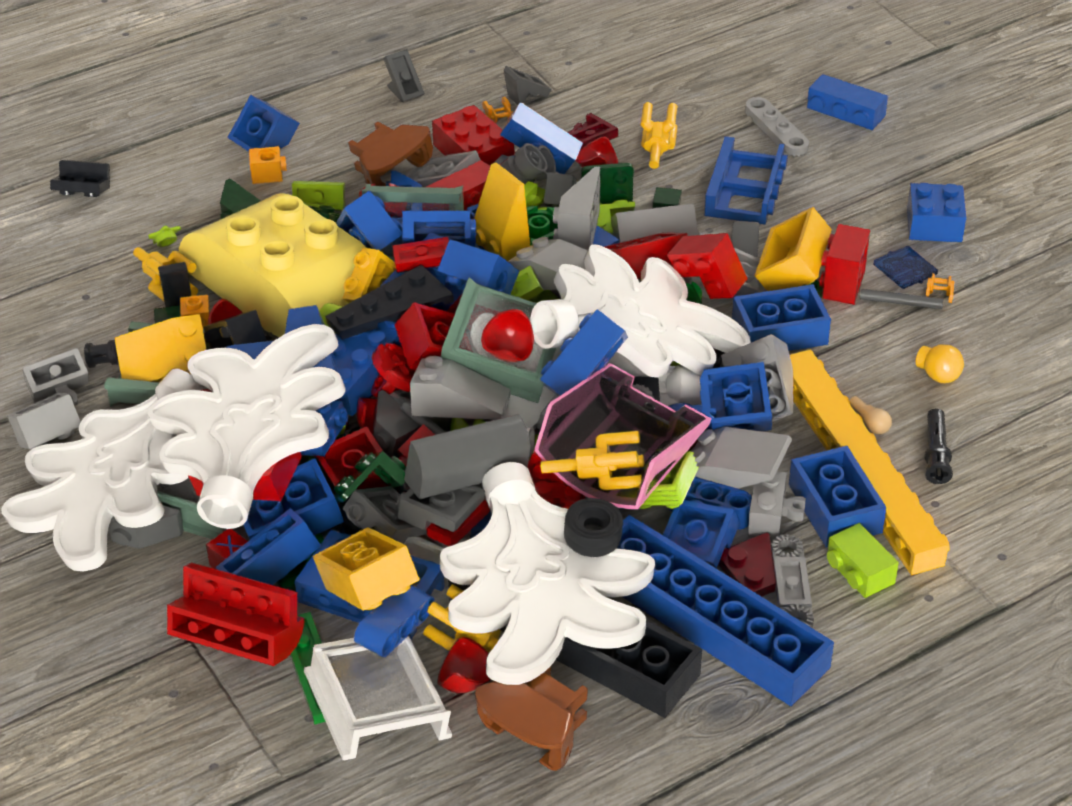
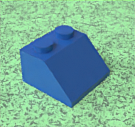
M250 95L227 138L247 151L254 148L277 146L281 149L289 144L300 122L271 104Z

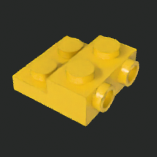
M362 247V250L354 257L355 267L351 277L347 278L344 282L343 288L345 292L342 298L351 303L380 287L396 270L395 262L380 250Z

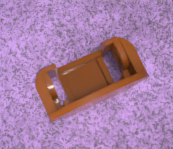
M376 122L374 124L376 129L374 132L358 143L353 140L348 142L351 153L358 156L360 160L354 163L355 169L364 175L366 184L375 183V186H386V183L382 182L380 177L405 159L416 167H422L429 162L433 153L431 133L428 126L402 124L393 130L380 122Z
M550 666L540 676L519 685H506L494 681L476 688L477 712L487 728L496 734L506 730L528 744L542 749H550L539 760L541 764L550 770L557 771L566 765L573 748L574 731L587 719V711L582 708L575 714L577 709L587 700V687L582 685L574 692L551 677Z

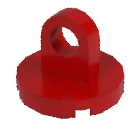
M386 343L385 346L380 344L374 350L371 357L373 365L379 373L373 383L371 394L378 397V392L381 390L391 394L396 388L410 392V382L415 370L409 369L402 347L393 343Z

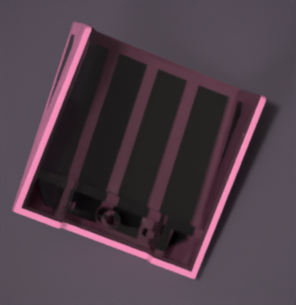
M609 363L549 403L535 446V452L542 461L576 458L577 449L596 448L595 439L599 434L639 431L640 443L609 446L610 452L637 451L638 455L644 456V467L617 469L612 471L611 476L642 475L639 488L602 490L599 487L598 478L580 479L578 478L577 471L554 473L567 485L588 498L602 499L619 508L638 510L709 426L711 418L688 405H684L678 411L673 410L633 388L632 384L635 376Z

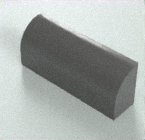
M518 414L410 441L404 481L418 499H423L482 483L485 474L493 467L502 463L516 462L528 467L530 440L527 428Z

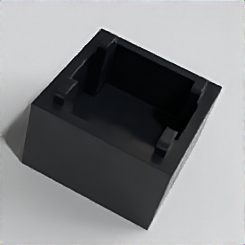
M256 310L235 315L203 327L205 342H209L211 349L267 341Z

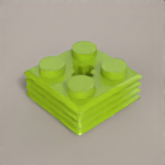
M687 451L639 507L640 509H647L651 506H666L672 509L681 506L699 468L696 466L697 462L695 461L696 457L693 456L694 452ZM657 452L656 455H655L652 459H654L656 456H658V455H659L660 453H662V452ZM639 453L638 455L645 456L646 453ZM650 462L638 474L642 475L643 481ZM641 488L624 489L622 496L625 497L624 499L636 500Z

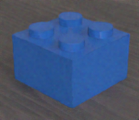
M910 183L907 204L909 240L963 241L966 223L963 185Z

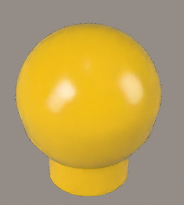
M939 344L932 348L922 346L916 356V366L925 369L927 375L934 381L950 383L961 375L964 368V359L961 352L952 345Z

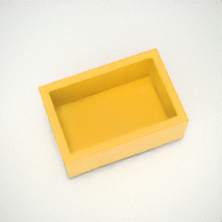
M814 207L770 228L754 275L767 291L799 287L804 284L809 285L818 278L823 253L827 248L832 229Z

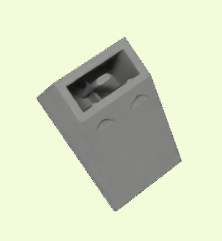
M771 334L721 355L724 367L764 362L772 422L793 414V366L785 342Z

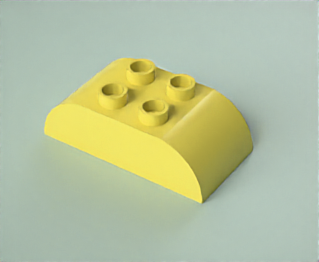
M279 193L189 233L182 239L178 252L196 264V270L193 273H189L221 298L233 303L243 313L256 310L262 328L268 333L272 332L277 337H281L285 334L289 309L317 305L320 311L327 303L340 306L349 304L342 298L345 292L343 285L346 279L352 275L355 267V255L362 250V247H367L338 227L334 221L326 219L305 205L300 198Z

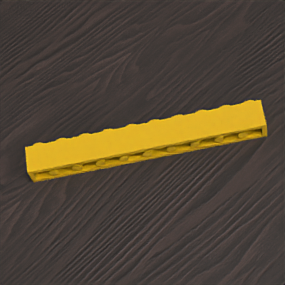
M811 349L791 354L793 402L826 451L848 446L886 506L883 535L910 575L945 566L947 552L949 551L947 537L941 534L935 526L932 516L926 513L919 503L916 493L911 492L906 485L903 475L897 472L891 463L889 455L883 452L877 444L875 435L870 433L865 427L862 417L853 410L848 397L841 393L835 379L830 377L825 370L823 362L817 359Z

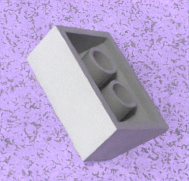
M694 204L620 212L611 217L613 236L619 239V243L662 232L687 233V236L698 235Z

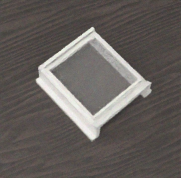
M409 636L386 657H381L355 643L354 638L314 645L311 666L304 667V673L342 760L356 758L359 737L430 723L438 740L452 737V732L448 726L451 711L445 709Z

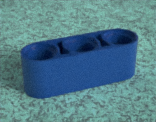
M694 477L684 500L696 499L708 505L729 506L735 510L740 521L737 530H742L749 526L752 496L748 492Z
M410 585L411 588L405 593L391 595L384 599L379 607L373 609L359 623L354 634L355 643L381 657L388 656L429 616L428 608L432 602H435V598Z

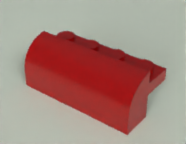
M192 562L183 566V596L167 604L168 635L273 667L291 655L299 643L304 627V618L297 616V592Z

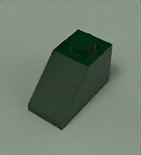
M229 178L225 181L220 200L222 212L220 218L223 219L261 200Z

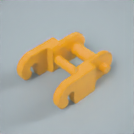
M506 96L501 99L502 105H504L501 108L494 109L487 101L482 102L486 116L492 119L494 123H497L499 118L508 117L509 119L513 113L511 111V104Z
M932 273V278H928L926 297L933 293V289L947 291L946 295L949 296L948 303H952L955 282L951 280L950 275L948 279L935 278V274ZM934 283L947 285V287L934 285Z

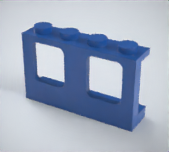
M725 136L706 192L704 216L758 222L759 224L766 225L768 215H773L775 200L778 199L784 170L787 167L788 155H784L785 144H779L777 154L774 156L734 150L735 138ZM742 166L772 169L769 182L738 178L740 168ZM739 195L763 199L762 212L728 208L731 197Z
M402 211L403 244L423 241L431 232L475 247L476 219H470V211Z
M330 530L321 543V547L313 555L351 535ZM313 556L295 580L298 603L358 623L372 611H362L326 590ZM411 556L420 579L415 582L418 583L416 588L430 595L434 589L443 591L445 587L444 575L440 570V565L433 561ZM417 628L409 635L411 640L417 632Z

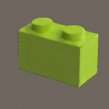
M860 523L829 537L827 551L829 564L834 569H837L847 579L849 585L853 589H857L864 598L895 584L899 562Z

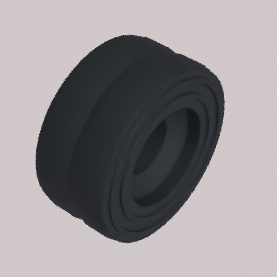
M587 498L575 502L568 509L565 515L564 538L567 545L573 551L583 556L601 557L610 554L618 547L622 536L623 519L616 506L602 499ZM586 525H598V526H600L602 529H600V530H589V529H586L585 526H586Z

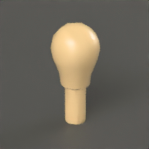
M857 396L850 399L851 407L860 413L870 432L882 435L889 431L892 426V418L887 411L867 405Z

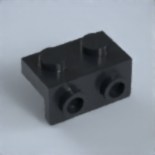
M59 161V176L50 180V190H58L59 194L73 195L75 192H83L86 197H98L100 193L110 188V165L100 162Z

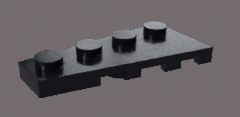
M419 265L325 317L327 325L343 340L378 328V323L383 321L397 322L414 302L431 307V305L443 302L444 305L453 303L454 297L453 293L423 265Z

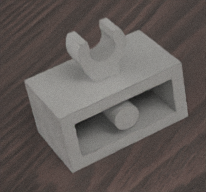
M78 348L22 368L24 380L34 403L62 392L70 394L75 406L78 404V398L72 389L89 383L88 371Z
M62 392L7 415L20 448L29 450L48 444L47 441L56 437L60 440L75 434L74 429L78 428L81 423L70 394Z
M777 471L773 480L754 484L749 513L748 538H754L766 532L770 535V541H773L777 536L780 537L782 516H787L793 521H803L806 498L801 496H794L790 499L785 498L786 472Z

